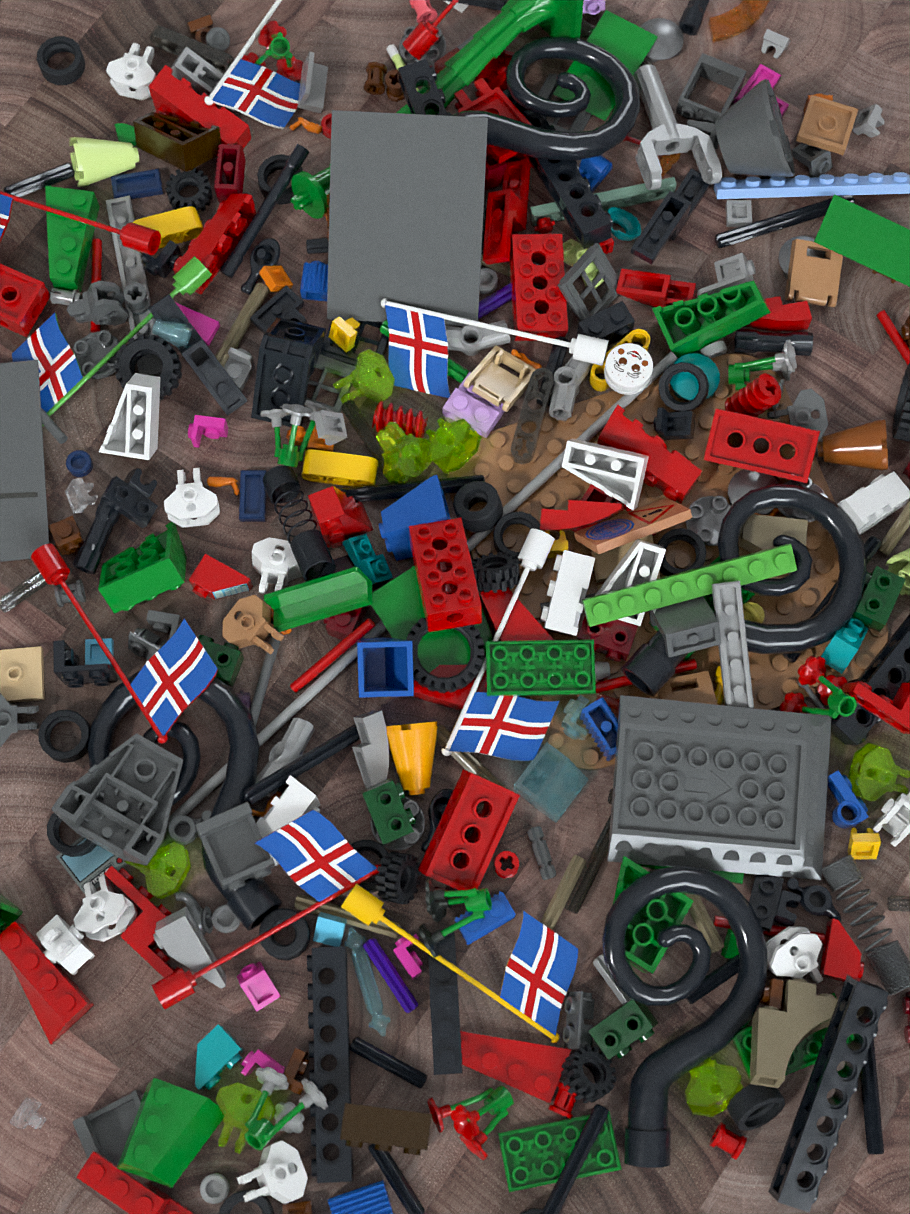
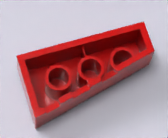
M165 65L148 86L156 113L178 117L181 123L190 124L191 121L199 122L200 127L211 129L212 125L219 126L221 144L241 145L244 149L252 139L249 125L223 106L218 109L215 103L207 105L204 101L205 97H209L207 94L203 93L200 96L191 87V83L185 78L178 80L172 75L173 70Z

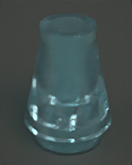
M157 319L152 334L158 335L178 348L181 346L186 348L191 338L192 328L187 327L185 323Z

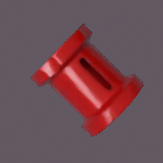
M511 851L499 853L494 863L496 874L503 879L514 877L519 868L518 857ZM508 859L511 860V867L513 869L507 868L503 871L500 861L506 862Z
M559 1082L557 1085L559 1090L554 1103L549 1105L548 1109L572 1119L571 1111L576 1101V1093L574 1092L570 1095L568 1093L570 1086H564L563 1083Z
M721 1122L713 1133L709 1145L721 1148L731 1154V1158L736 1160L746 1144L747 1137L739 1136L728 1130L726 1125Z

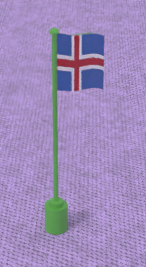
M194 256L172 277L175 280L172 285L176 289L169 295L172 299L179 292L182 295L187 293L191 296L212 274ZM56 313L46 320L12 353L13 362L38 360L41 408L50 417L114 356L123 344H126L154 316L152 313L146 316L84 377L75 353L61 332Z

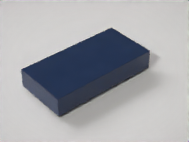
M159 169L111 177L114 199L130 196L132 200L164 194Z
M241 470L240 522H266L267 491L262 481L263 476L267 472L266 470Z

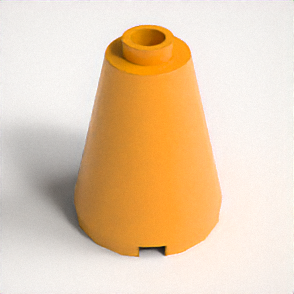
M437 721L386 726L389 749L403 790H409V795L425 794V788H430L438 729Z

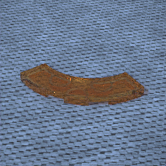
M742 0L738 6L730 11L710 17L709 27L712 42L730 39L746 31L761 17L769 0Z

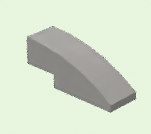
M375 710L354 717L361 743L352 748L365 788L387 780L389 744L387 728L382 711Z

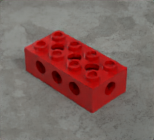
M562 234L512 235L510 276L514 330L552 339L559 338V336L566 337L568 332L567 302L557 286L565 275ZM539 285L542 287V290L536 289L534 286ZM539 309L543 311L544 314H539L535 310ZM514 335V341H538Z
M0 264V326L27 337L48 302L50 294L44 282Z
M716 408L704 460L808 483L820 431ZM734 432L740 433L743 437V443L740 447H735L730 443V436ZM758 438H764L769 442L767 452L761 453L756 450L755 442ZM784 444H791L795 448L794 457H783L781 447Z
M462 518L409 526L410 546L428 632L482 623V605Z
M463 769L418 871L457 890L473 888L478 890L520 795ZM483 801V810L477 813V805ZM469 827H472L473 831L471 836L465 838L466 830ZM461 852V859L457 863H453L454 856Z

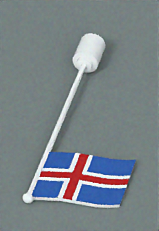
M276 0L210 96L205 97L204 101L207 105L215 103L237 110L265 125L284 129L298 108L300 83L294 82L266 67L242 60L244 54L282 2V0Z
M387 298L381 300V306L386 308L389 328L388 366L392 385L449 398L451 395L448 385V340L444 319L569 347V353L573 354V359L601 366L604 364L608 348V340L578 334L577 339L572 338L570 343L387 301Z
M530 529L520 551L518 559L521 561V566L525 569L493 641H499L529 571L543 568L555 539L541 530ZM485 657L445 749L442 748V754L449 756L452 752H471L512 761L534 760L559 701H536L518 696H487V692H476L486 670Z

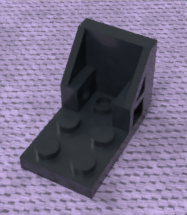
M279 317L275 319L264 333L259 347L251 418L272 423L269 417L261 416V411L282 409L283 404H298L305 407L304 403L306 401L309 378L314 373L325 339L326 328ZM291 415L282 418L283 426H292L290 424ZM302 416V418H301V424L298 425V426H301V427H302L304 416Z

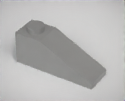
M187 46L179 54L171 67L173 70L172 75L178 80L182 78L188 80L191 83V87L200 96L203 93L210 96L224 76L223 73Z
M187 907L156 922L153 936L160 949L165 948L168 955L194 972H198L217 961ZM221 965L202 975V977L221 989L226 986L227 976Z

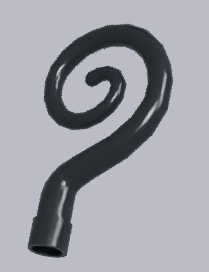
M564 36L541 37L526 43L516 51L507 66L506 84L514 100L528 111L540 116L557 119L574 117L585 111L591 98V92L586 82L574 74L561 72L556 78L558 86L569 89L574 93L575 97L569 101L559 102L545 99L532 92L525 83L527 67L538 60L564 59L576 61L602 75L612 87L615 95V109L605 124L594 130L571 133L542 129L483 110H467L451 115L488 118L487 145L535 158L571 162L598 157L622 143L633 129L639 115L640 94L639 87L631 71L615 55L607 50L577 38Z
M772 484L750 490L733 503L722 519L717 541L720 562L740 557L738 543L741 528L748 518L757 511L770 508H792L806 513L818 521L831 535L838 553L839 576L836 588L828 604L814 617L794 624H763L744 619L748 652L758 654L800 653L830 641L837 630L841 629L853 616L862 597L867 574L865 546L854 522L835 502L816 491L797 485ZM778 535L773 540V546L792 545L797 571L791 572L788 576L781 579H764L742 585L741 588L760 596H783L798 591L810 578L813 560L807 547L794 537ZM658 630L646 644H642L622 666L621 670L634 686L645 694L654 697L673 676L675 668L688 653L669 658L665 651L664 638Z
M136 672L128 678L130 684L133 682V680L136 678L139 672ZM217 677L212 680L207 689L198 697L215 709L226 725L230 746L226 777L210 818L248 802L244 797V791L256 784L260 748L251 712L235 691ZM123 682L116 686L102 703L91 725L87 746L90 768L94 765L97 766L109 757V754L112 752L115 730L123 716L136 704ZM176 721L167 733V736L176 738L179 741L183 752V765L172 806L181 800L191 789L197 778L201 760L198 738L188 724ZM151 726L143 734V737L158 745L159 737ZM202 844L203 865L210 880L228 901L227 906L248 931L259 926L271 911L277 910L281 906L282 901L263 878L256 880L254 876L245 880L246 885L234 891H230L229 888L222 890Z
M679 865L658 869L637 878L618 895L606 915L602 935L604 962L615 984L630 999L647 1006H668L687 998L702 984L710 969L711 948L700 930L688 924L670 925L659 932L657 936L658 944L667 948L676 942L683 941L687 943L693 952L692 963L688 971L680 979L666 986H654L642 981L633 971L626 958L625 936L627 927L635 915L651 900L665 894L683 892L699 895L711 902L728 920L734 933L739 953L738 977L727 999L704 1022L648 1055L636 1069L629 1087L628 1125L625 1126L624 1163L630 1166L661 1168L670 1165L671 1129L668 1127V1091L670 1086L685 1073L724 1049L752 1020L766 987L768 951L763 929L752 905L732 882L705 868Z

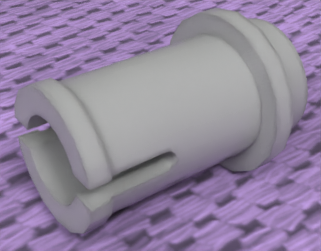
M53 288L50 294L52 304L69 305L76 300L83 299V294L78 289L69 291Z

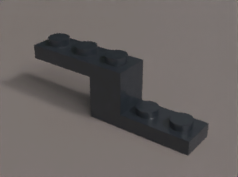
M691 168L676 192H668L631 247L630 253L652 265L669 238L673 241L676 239L711 186V184L703 181L701 173Z
M169 293L148 308L227 416L248 401Z
M454 931L446 935L444 940L438 942L437 947L439 955L457 966ZM428 954L434 1075L462 1074L457 973Z

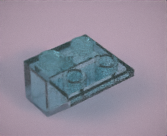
M546 742L516 781L513 791L557 823L589 779L569 758Z

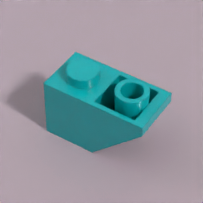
M850 618L841 629L837 630L821 655L825 659V664L842 674L859 650L869 629L860 620Z
M220 1024L197 1044L195 1086L198 1090L212 1089L221 1080L219 1074L226 1067L231 1070L242 1060L240 1054L244 1049Z

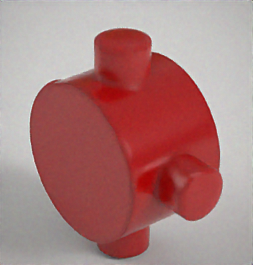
M542 218L537 221V226L534 229L539 231L540 234L549 233L553 230V226L556 223L554 220L551 221L550 218Z

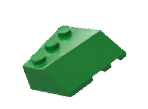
M170 522L165 525L168 530L156 537L153 533L145 537V541L137 549L129 547L102 564L98 590L114 614L122 610L128 611L137 603L144 600H153L160 593L167 590H175L185 583L187 556L175 523Z
M625 856L622 858L613 904L618 895L637 878L650 873ZM680 892L665 894L648 902L635 915L627 927L625 953L629 964L643 973L653 974L667 948L660 946L657 942L659 932L670 925L681 924L694 901Z
M153 1078L146 1087L117 1168L172 1188L228 1112L205 1096Z

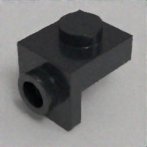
M170 240L156 259L145 253L142 254L141 258L144 268L148 273L153 276L158 274L165 279L174 268L176 260L182 254L179 245Z
M660 407L657 410V416L654 418V429L664 440L694 439L696 414L693 411L667 412L664 407Z

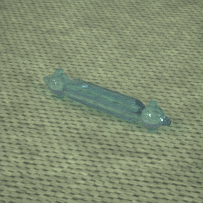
M352 927L349 928V936L347 941H344V945L352 949L351 958L366 1008L373 1016L371 1022H369V1027H373L383 1037L386 1036V1027L390 1022V1018L382 1014L383 1004L367 952L361 947L366 938L358 934Z

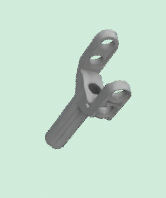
M649 64L640 67L635 71L634 79L639 87V93L653 130L649 131L640 142L635 158L647 190H658L661 187V174L663 170L657 155L686 153L689 150L693 152L703 181L708 184L720 183L722 168L710 136L695 127L678 124L656 67Z

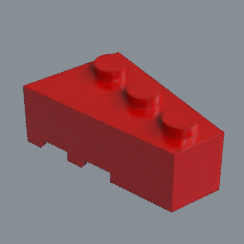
M331 486L308 495L314 521L317 522V529L321 532L328 548H338L343 545V541L374 530L363 503L360 501L356 503L355 499L351 496L347 498L345 492Z

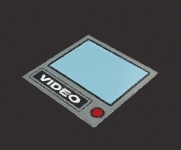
M81 836L70 846H78L84 843L86 838ZM98 845L90 853L83 856L70 857L62 853L56 856L84 894V885L92 882L96 889L100 887L99 877L105 875L104 873L111 866L119 870L128 864L127 861Z

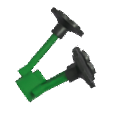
M427 877L425 883L427 912L432 915L435 922L441 921L446 916V908H450L454 904L465 903L467 911L473 912L472 915L444 930L438 929L433 933L428 931L424 924L420 926L419 933L423 938L424 945L434 958L439 953L437 943L444 940L446 935L476 919L485 918L484 911L492 909V900L487 888L445 891L444 888L433 887L431 877Z

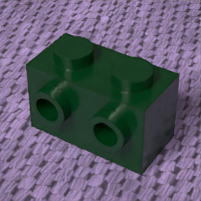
M878 566L871 573L867 572L862 597L851 618H856L865 626L880 632L889 619L906 579Z
M199 635V641L218 668L215 677L228 686L233 687L244 659L241 651H239V647L230 643H224L222 646L214 643L215 640L208 636Z
M392 778L361 791L383 845L414 832L411 825L415 824L416 821L411 809H405L401 799L406 797L400 783L394 784Z
M632 999L590 1029L589 1033L608 1060L615 1055L620 1059L632 1050L630 1044L635 1040L639 1039L642 1043L655 1034L652 1028L658 1024V1021L645 1004Z

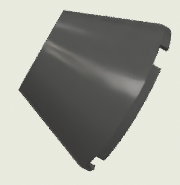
M768 79L761 80L715 121L721 153L731 174L788 178L795 175L788 135L785 134L781 111Z

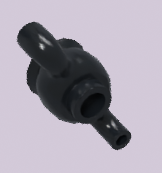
M795 878L787 881L788 889L801 896L800 904L805 911L811 915L827 916L841 922V915L835 909L831 894L825 887L821 885L800 887L798 880Z

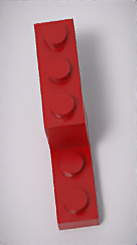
M527 159L508 162L503 177V190L488 193L483 262L486 265L510 261L512 232L526 230L531 163Z
M862 681L844 684L843 692L854 697L857 704L903 734H910V683L901 684L893 701L886 696L873 693L871 691L872 687Z
M111 866L104 874L143 910L120 937L165 978L180 969V967L177 966L174 970L167 963L170 958L160 948H157L155 951L153 950L157 945L153 934L155 933L156 922L172 913L164 905L160 904L157 907L150 901L153 895L142 885L139 888L131 883L134 877L123 867L117 870Z
M96 1151L92 1152L76 1177L129 1214H195L150 1182L141 1183L124 1170L118 1169L115 1164Z

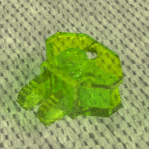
M368 349L357 356L354 371L333 385L335 389H340L351 382L353 383L356 390L344 394L340 398L342 403H346L358 396L360 398L365 396L379 403L380 400L385 401L392 395L395 379L384 357ZM376 372H379L381 377H378Z
M440 418L437 421L440 428L436 432L431 429L426 432L431 441L427 456L446 474L460 470L478 452L482 437L465 419L449 423Z
M389 422L385 427L386 430H380L376 436L381 447L384 449V452L381 454L384 458L383 474L389 482L402 483L406 482L409 477L415 478L419 476L432 463L433 446L428 439L413 437L411 433L406 435L397 423Z
M867 743L854 753L848 779L852 784L851 790L854 795L874 802L887 791L908 794L909 788L902 784H895L898 774L909 778L910 770L895 765L889 749Z
M176 842L159 848L148 865L124 861L145 875L148 892L162 900L180 890L191 869L188 850ZM176 870L175 875L170 877L172 871Z
M708 1058L703 1062L704 1065L698 1068L694 1067L688 1071L691 1080L685 1090V1096L693 1114L713 1117L727 1110L729 1101L736 1093L743 1089V1085L740 1082L742 1079L736 1067L717 1064L715 1059ZM723 1100V1102H722L721 1104H719V1105L716 1104L717 1102Z
M238 1082L220 1088L216 1101L224 1114L222 1122H225L218 1141V1146L224 1148L229 1141L233 1126L238 1127L242 1130L235 1143L234 1152L241 1154L246 1143L244 1135L249 1130L245 1123L251 1117L262 1094L261 1091ZM250 1094L252 1100L249 1104H246L245 1098ZM267 1096L257 1120L265 1118L270 1122L273 1121L276 1109L269 1096Z

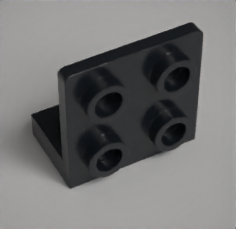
M64 640L53 641L54 673L67 687L81 688L87 683H94L95 686H109L110 682L118 681L116 673L109 664L80 665L79 656L75 655L73 648H70Z

